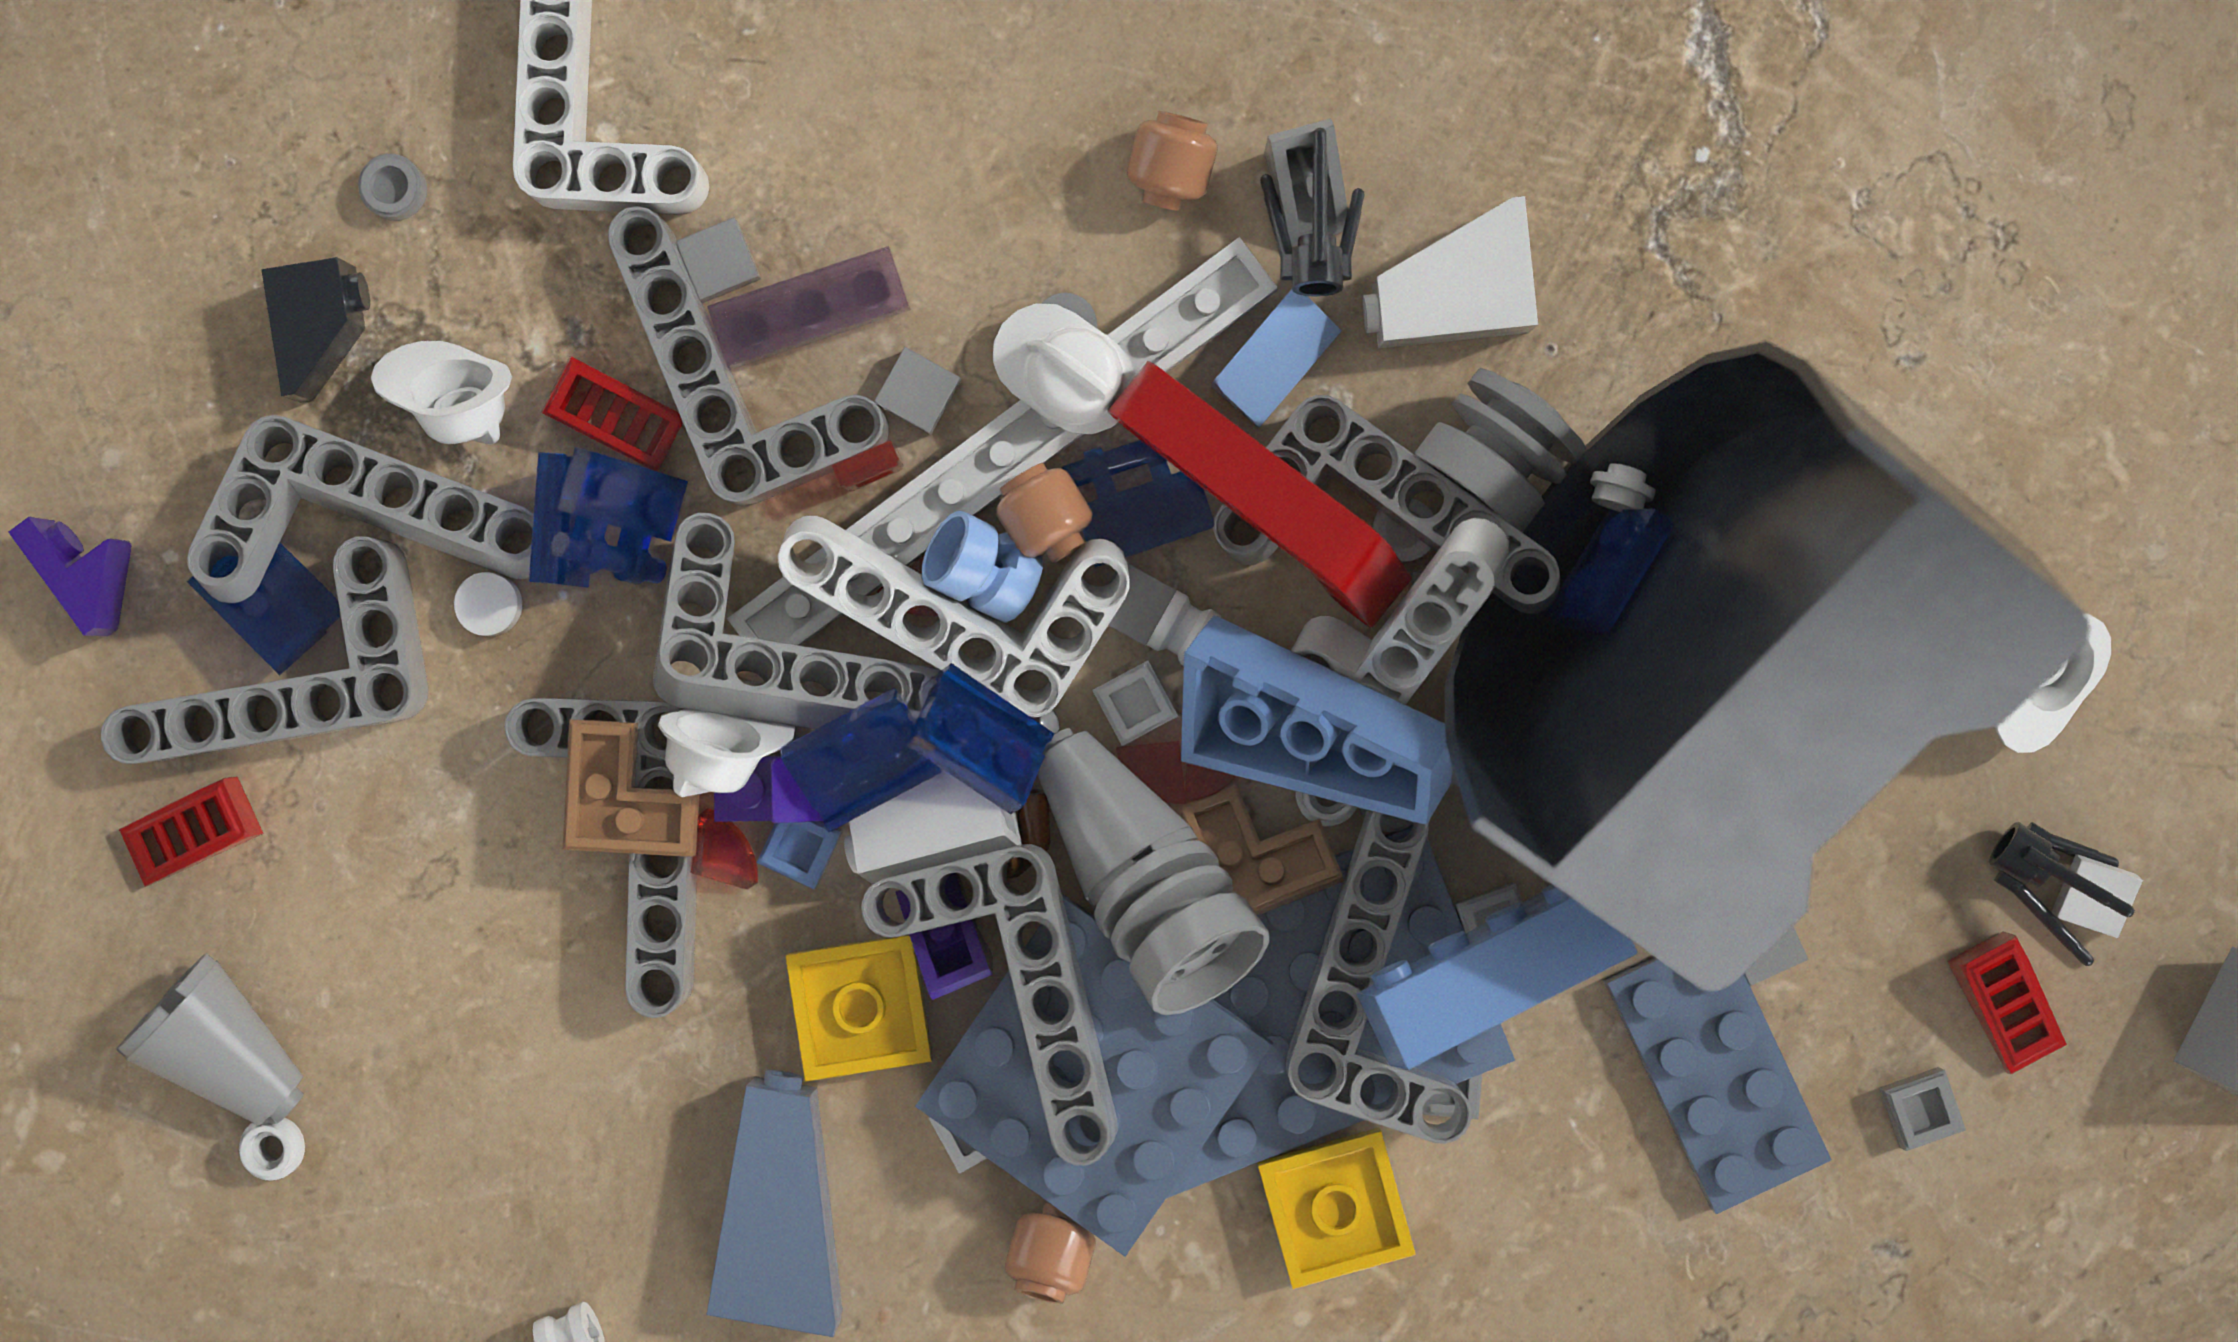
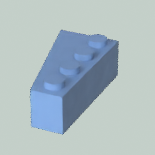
M1213 615L1184 652L1182 762L1427 825L1452 780L1453 765L1446 745L1445 723L1216 615Z
M1551 884L1528 900L1491 914L1485 919L1486 923L1466 934L1464 931L1458 932L1433 943L1428 947L1430 954L1410 965L1407 960H1402L1378 970L1371 975L1374 984L1357 993V996L1389 1066L1409 1070L1638 954L1632 940Z

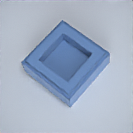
M823 821L775 823L756 863L811 889H816L843 830Z

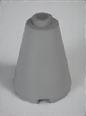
M1066 728L1048 738L1039 747L1038 750L1042 757L1036 762L1035 769L1085 900L1089 902L1094 911L1102 894L1118 876L1134 863L1160 848L1180 841H1195L1198 839L1193 828L1088 731L1074 734L1070 728Z
M207 953L201 956L163 995L162 1000L150 1013L148 1012L116 1049L126 1060L257 1125L262 1124L269 1117L278 1124L290 1113L304 1095L296 1087L303 1078L302 1073L220 963Z

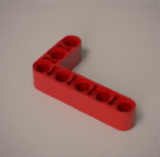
M1147 361L1107 410L1114 419H1120L1118 422L1139 440L1306 567L1339 605L1366 626L1373 628L1412 580V577L1391 546L1374 529L1154 363Z

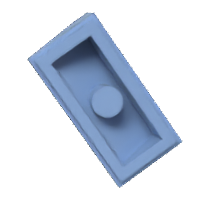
M1291 289L1212 382L1211 388L1260 428L1342 330L1308 296L1298 295Z

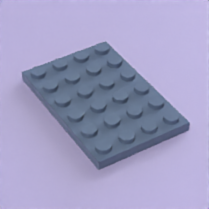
M1413 824L1404 830L1387 834L1385 837L1391 840L1402 839L1410 833ZM1427 838L1384 967L1402 960H1407L1410 965L1430 954L1428 947L1449 935L1464 931ZM1354 848L1335 855L1343 879L1345 878ZM1376 866L1364 872L1360 879L1359 888L1361 895L1365 899L1378 901L1390 894L1394 880L1389 869ZM1343 882L1257 915L1269 934V944L1262 958L1245 977L1213 1000L1274 1043L1167 1198L1364 1121V1119L1310 1102L1299 1096L1292 1088L1285 1068L1286 1054ZM1356 928L1349 930L1340 940L1339 952L1341 957L1351 962L1364 960L1373 949L1372 934L1365 929ZM1336 990L1329 992L1319 1003V1016L1331 1023L1345 1020L1353 1009L1352 996L1344 991ZM1367 1018L1357 1048L1385 1057ZM1500 1023L1415 1067L1443 1076L1457 1084L1513 1062L1515 1058ZM1324 1053L1308 1054L1299 1064L1298 1076L1307 1083H1321L1330 1076L1333 1069V1061ZM1381 1073L1370 1075L1361 1085L1360 1096L1362 1100L1370 1104L1385 1102L1393 1092V1078Z

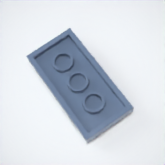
M1652 957L1603 980L1704 1196L1715 1214L1721 1213L1832 1161L1744 973L1726 988L1716 991L1704 990L1689 982L1656 957Z

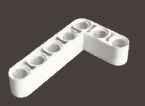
M520 0L513 154L514 178L520 189L542 206L552 209L621 212L626 208L638 206L648 208L654 213L686 214L701 207L707 199L709 191L708 176L697 160L683 148L672 145L586 142L592 0ZM556 35L567 36V50L561 57L552 61L542 60L541 51L547 39ZM549 99H564L565 110L560 120L550 125L540 124L538 115L541 106ZM550 161L561 162L562 175L558 183L548 189L537 188L535 178L539 168ZM617 163L625 165L627 174L622 186L611 192L600 191L598 181L604 168ZM678 166L690 169V182L685 190L673 195L662 192V179L668 170Z
M804 516L795 520L787 528L778 554V564L783 576L796 587L1013 712L1025 717L1043 716L1051 712L1059 703L1125 600L1130 588L1127 559L1123 551L1115 543L1105 539L1087 541L1073 553L1025 631L1021 633L1004 622L971 608L966 600H955L925 586L920 573L819 516ZM811 539L817 541L824 547L827 557L818 563L809 564L803 562L794 553L793 545L801 540ZM1095 563L1111 565L1117 571L1115 579L1105 586L1090 585L1083 579L1082 575L1089 566ZM868 572L877 576L884 588L875 595L864 596L852 589L849 579L858 573ZM916 605H925L936 611L940 619L930 627L920 628L912 625L907 620L905 613ZM1061 617L1077 619L1083 625L1082 631L1070 639L1055 637L1048 628L1054 620ZM971 638H982L989 641L995 650L984 659H972L962 652L960 646ZM1027 670L1043 672L1049 678V682L1043 688L1036 691H1028L1021 688L1015 680L1021 673Z

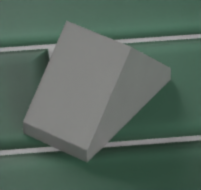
M1331 118L1268 135L1264 156L1279 197L1292 246L1298 245V238L1300 236L1312 233L1314 131L1320 127L1324 128L1327 133V234L1334 235L1343 232L1348 206L1335 128Z

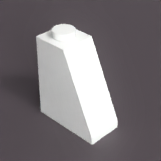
M1525 196L1513 197L1377 276L1372 285L1373 294L1363 295V317L1366 333L1377 332L1378 349L1530 333L1538 325Z
M983 714L968 718L962 726L950 732L848 812L851 835L846 836L844 839L845 853L850 868L854 873H858V875L872 885L882 879L1022 844L1000 731Z

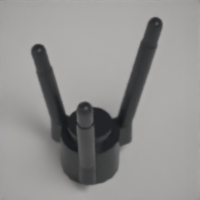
M1320 127L1314 131L1312 233L1300 236L1298 238V247L1292 248L1272 177L1264 174L1260 179L1264 201L1280 255V279L1284 281L1292 280V291L1294 293L1311 297L1337 294L1343 290V281L1352 279V253L1365 196L1361 188H1356L1352 192L1340 246H1336V237L1327 234V133L1324 128Z
M2015 822L2000 838L1990 856L1989 864L2000 870L1994 881L2014 893L2083 965L2091 966L2094 963L2093 956L2026 884L2031 882L2040 887L2052 875L2124 917H2132L2135 910L2130 904L2058 863L2060 855L2052 849L2073 857L2078 854L2114 867L2119 866L2118 859L2093 848L2051 834L2033 822L2027 827L2020 822Z

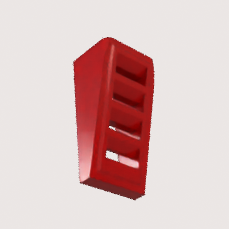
M572 356L568 358L541 410L542 414L655 472L659 471L683 424L679 412ZM584 377L593 383L575 416L566 411L565 408L581 378ZM607 389L615 393L616 396L598 428L588 421L604 390ZM628 401L638 405L639 408L621 440L612 435V432ZM651 413L663 419L644 452L635 447V444Z
M238 776L223 778L119 829L145 887L264 834ZM214 801L228 830L227 833L221 836L207 808V804ZM194 811L207 840L206 843L200 846L185 815ZM172 820L187 851L178 856L164 825ZM152 830L166 860L165 863L157 867L141 835Z
M2002 931L1947 961L2008 1074L2011 1075L2067 1045L2033 967L2016 935ZM2005 963L2009 972L1984 984L1980 975ZM2014 984L2017 985L2020 991L2019 994L1994 1006L1990 997ZM2026 1005L2028 1006L2032 1014L2004 1028L2000 1020L2001 1018ZM2039 1026L2043 1037L2014 1051L2010 1040Z

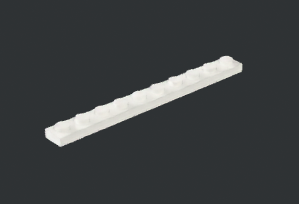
M1238 237L1107 336L1115 341L1128 355L1135 375H1137L1147 361L1154 363L1168 373L1274 294L1278 288L1242 239ZM1020 400L846 529V531L902 564L909 566L925 554L932 536L950 514L960 510L976 516L1003 496L1000 488L1004 484L1037 464H1046L1085 434L1071 433L1054 425ZM824 547L804 562L810 564L823 561L827 557ZM868 572L858 573L849 579L852 589L864 596L870 595L883 585L877 576ZM783 576L727 619L739 636L801 646L842 616L843 613L796 587Z

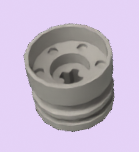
M1479 368L1467 384L1480 401L1460 393L1452 403L1458 415L1470 428L1465 433L1458 428L1438 422L1413 454L1523 533L1545 504L1539 492L1527 480L1530 474L1554 484H1559L1567 474L1563 466L1553 456L1574 464L1587 448L1583 440L1564 422L1562 416L1537 394L1518 383H1512L1493 371Z
M1199 840L1180 841L1160 848L1134 863L1112 882L1100 897L1094 911L1096 924L1105 937L1111 939L1113 950L1117 956L1131 962L1129 969L1132 979L1153 1011L1162 1015L1186 1012L1204 1005L1223 994L1251 971L1262 958L1269 944V934L1266 927L1248 901L1237 893H1232V878L1226 870L1219 867L1218 858L1212 849Z

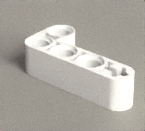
M1473 518L1460 523L1449 535L1373 640L1339 619L1330 616H1319L1312 618L1304 625L1291 651L1405 705L1490 595L1509 553V541L1504 531L1495 523L1485 519ZM1470 561L1474 564L1467 575L1459 567H1463ZM1431 602L1442 605L1445 609H1441Z

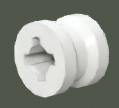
M1177 590L1146 645L1156 651L1167 649L1178 656L1179 663L1184 666V652L1213 615L1220 618L1222 615L1212 609L1201 611L1190 604L1189 597Z
M586 1302L571 1306L567 1315L555 1319L546 1316L533 1323L534 1342H605L599 1321L593 1309Z

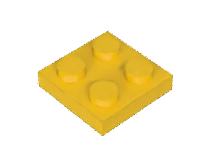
M909 934L790 952L785 955L805 1082L926 1063L933 1060L919 965Z
M1379 1127L1274 1156L1257 1163L1292 1289L1416 1255Z

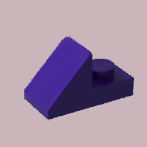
M27 517L8 531L84 636L108 637L118 630L131 555L130 541L110 538L81 557L79 554L84 551L81 541L67 525L60 521L55 522L54 520Z
M845 756L762 757L741 789L728 793L714 792V822L772 821V823L845 820Z
M952 873L947 878L945 894L953 905L961 908L968 907L969 901L962 881L957 873ZM898 890L895 893L906 921L911 911V903L908 896L903 891ZM974 918L909 934L932 1000L993 975V956L978 930Z

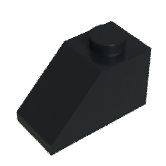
M338 257L261 269L281 396L300 403L314 401L366 329L363 311L370 309V294L366 279L361 272L357 273L355 266Z

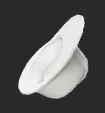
M1036 303L1019 309L1002 323L994 340L993 363L999 380L1014 396L1054 425L1075 434H1095L1112 428L1120 420L1114 419L1107 410L1136 376L1130 358L1115 341L1076 313L1057 304Z
M419 341L400 346L385 354L374 366L371 381L375 392L386 401L411 412L426 434L433 440L444 444H457L473 440L489 445L499 440V423L502 421L505 411L503 393L509 388L512 379L507 365L483 357L459 345L444 341Z
M2085 614L2089 619L2090 633L2082 648L2002 725L1995 726V730L2005 746L2018 753H2030L2049 745L2064 729L2082 701L2105 674L2111 657V637L2104 623L2092 615Z
M683 709L663 715L658 724L662 733L667 737L665 762L669 771L674 775V792L681 797L707 793L709 791L728 793L741 789L748 781L760 759L785 747L793 740L795 731L794 725L691 709Z

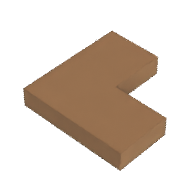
M569 720L562 850L689 857L696 855L699 794L681 797L674 792V789L635 787L639 723Z
M1238 785L1178 807L1182 819L1193 828L1194 833L1198 837L1197 840L1212 849L1218 858L1219 867L1226 870L1232 878V893H1237L1244 897L1257 915L1344 882L1343 875L1320 819L1259 841Z

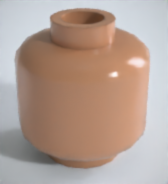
M1158 111L1156 120H1147L1139 125L1127 168V176L1135 186L1145 189L1143 202L1165 209L1179 210L1182 199L1192 201L1205 196L1218 151L1216 140L1209 134H1206L1207 123L1175 113Z
M1040 463L1017 475L1000 488L1004 498L1001 499L996 508L997 517L1010 539L1014 541L1016 548L1023 555L1029 558H1036L1047 554L1050 561L1055 563L1085 544L1079 533L1091 522L1092 511L1066 470L1060 468L1048 470L1044 463Z
M1050 1203L1044 1204L1042 1213L1022 1215L1015 1224L1005 1260L1007 1274L1016 1281L1014 1290L1031 1298L1063 1304L1066 1295L1077 1294L1085 1287L1096 1246V1239L1090 1231Z

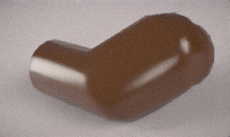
M1043 789L1018 791L1017 813L1021 843L1038 846L1047 852L1050 847L1049 803ZM1014 857L1008 865L1007 877H1018L1031 868L1033 864L1028 859Z

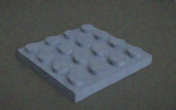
M1063 894L1066 914L1117 1116L1118 1131L1114 1142L1098 1161L1089 1165L1068 1163L1056 1153L1051 1142L1010 971L1002 979L915 1107L1126 1257L1274 1042L1213 999L1204 1005L1183 1013L1162 1015L1153 1011L1131 977L1129 969L1131 962L1117 956L1113 950L1111 939L1105 937L1096 924L1095 916ZM1041 923L1025 947L1035 955H1048L1053 946V936L1050 929ZM1044 986L1040 989L1038 1005L1041 1011L1053 1019L1066 1017L1069 1010V1001L1066 994L1060 988L1054 986ZM1069 1050L1057 1052L1053 1060L1057 1075L1062 1080L1068 1082L1083 1080L1085 1065L1082 1059L1076 1053ZM1076 1115L1070 1119L1069 1131L1077 1143L1084 1146H1093L1100 1142V1128L1091 1117Z

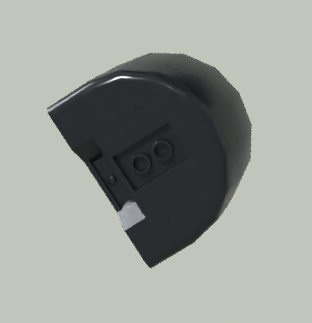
M1768 341L1703 356L1638 396L1585 445L1587 449L1576 463H1567L1564 467L1567 474L1566 477L1559 484L1552 483L1541 497L1545 504L1523 531V534L1547 550L1557 562L1560 571V593L1555 603L1547 610L1536 614L1522 613L1491 592L1462 630L1445 682L1446 745L1471 826L1689 982L1701 989L1712 991L1726 988L1734 983L1808 912L1813 855L1935 737L2002 725L2082 648L2090 633L2088 617L2029 547L1807 360ZM1611 463L1638 469L1647 474L1645 484L1655 489L1654 499L1652 502H1645L1641 515L1625 514L1598 505L1591 500L1595 487L1590 483L1593 472H1607ZM1528 565L1515 573L1512 579V586L1524 595H1534L1546 588L1549 576L1542 568Z

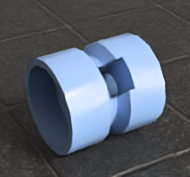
M958 510L950 514L932 536L922 563V580L925 586L958 601L967 599L971 608L1006 623L1014 620L1024 611L1032 599L1040 582L1043 569V555L1036 558H1029L1023 555L1016 548L1014 541L1010 539L1007 533L998 535L993 525Z

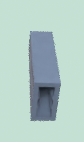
M766 1070L764 1078L754 1077L745 1089L706 1315L834 1337L841 1322L843 1308L817 1087L802 1085L803 1076L780 1070Z

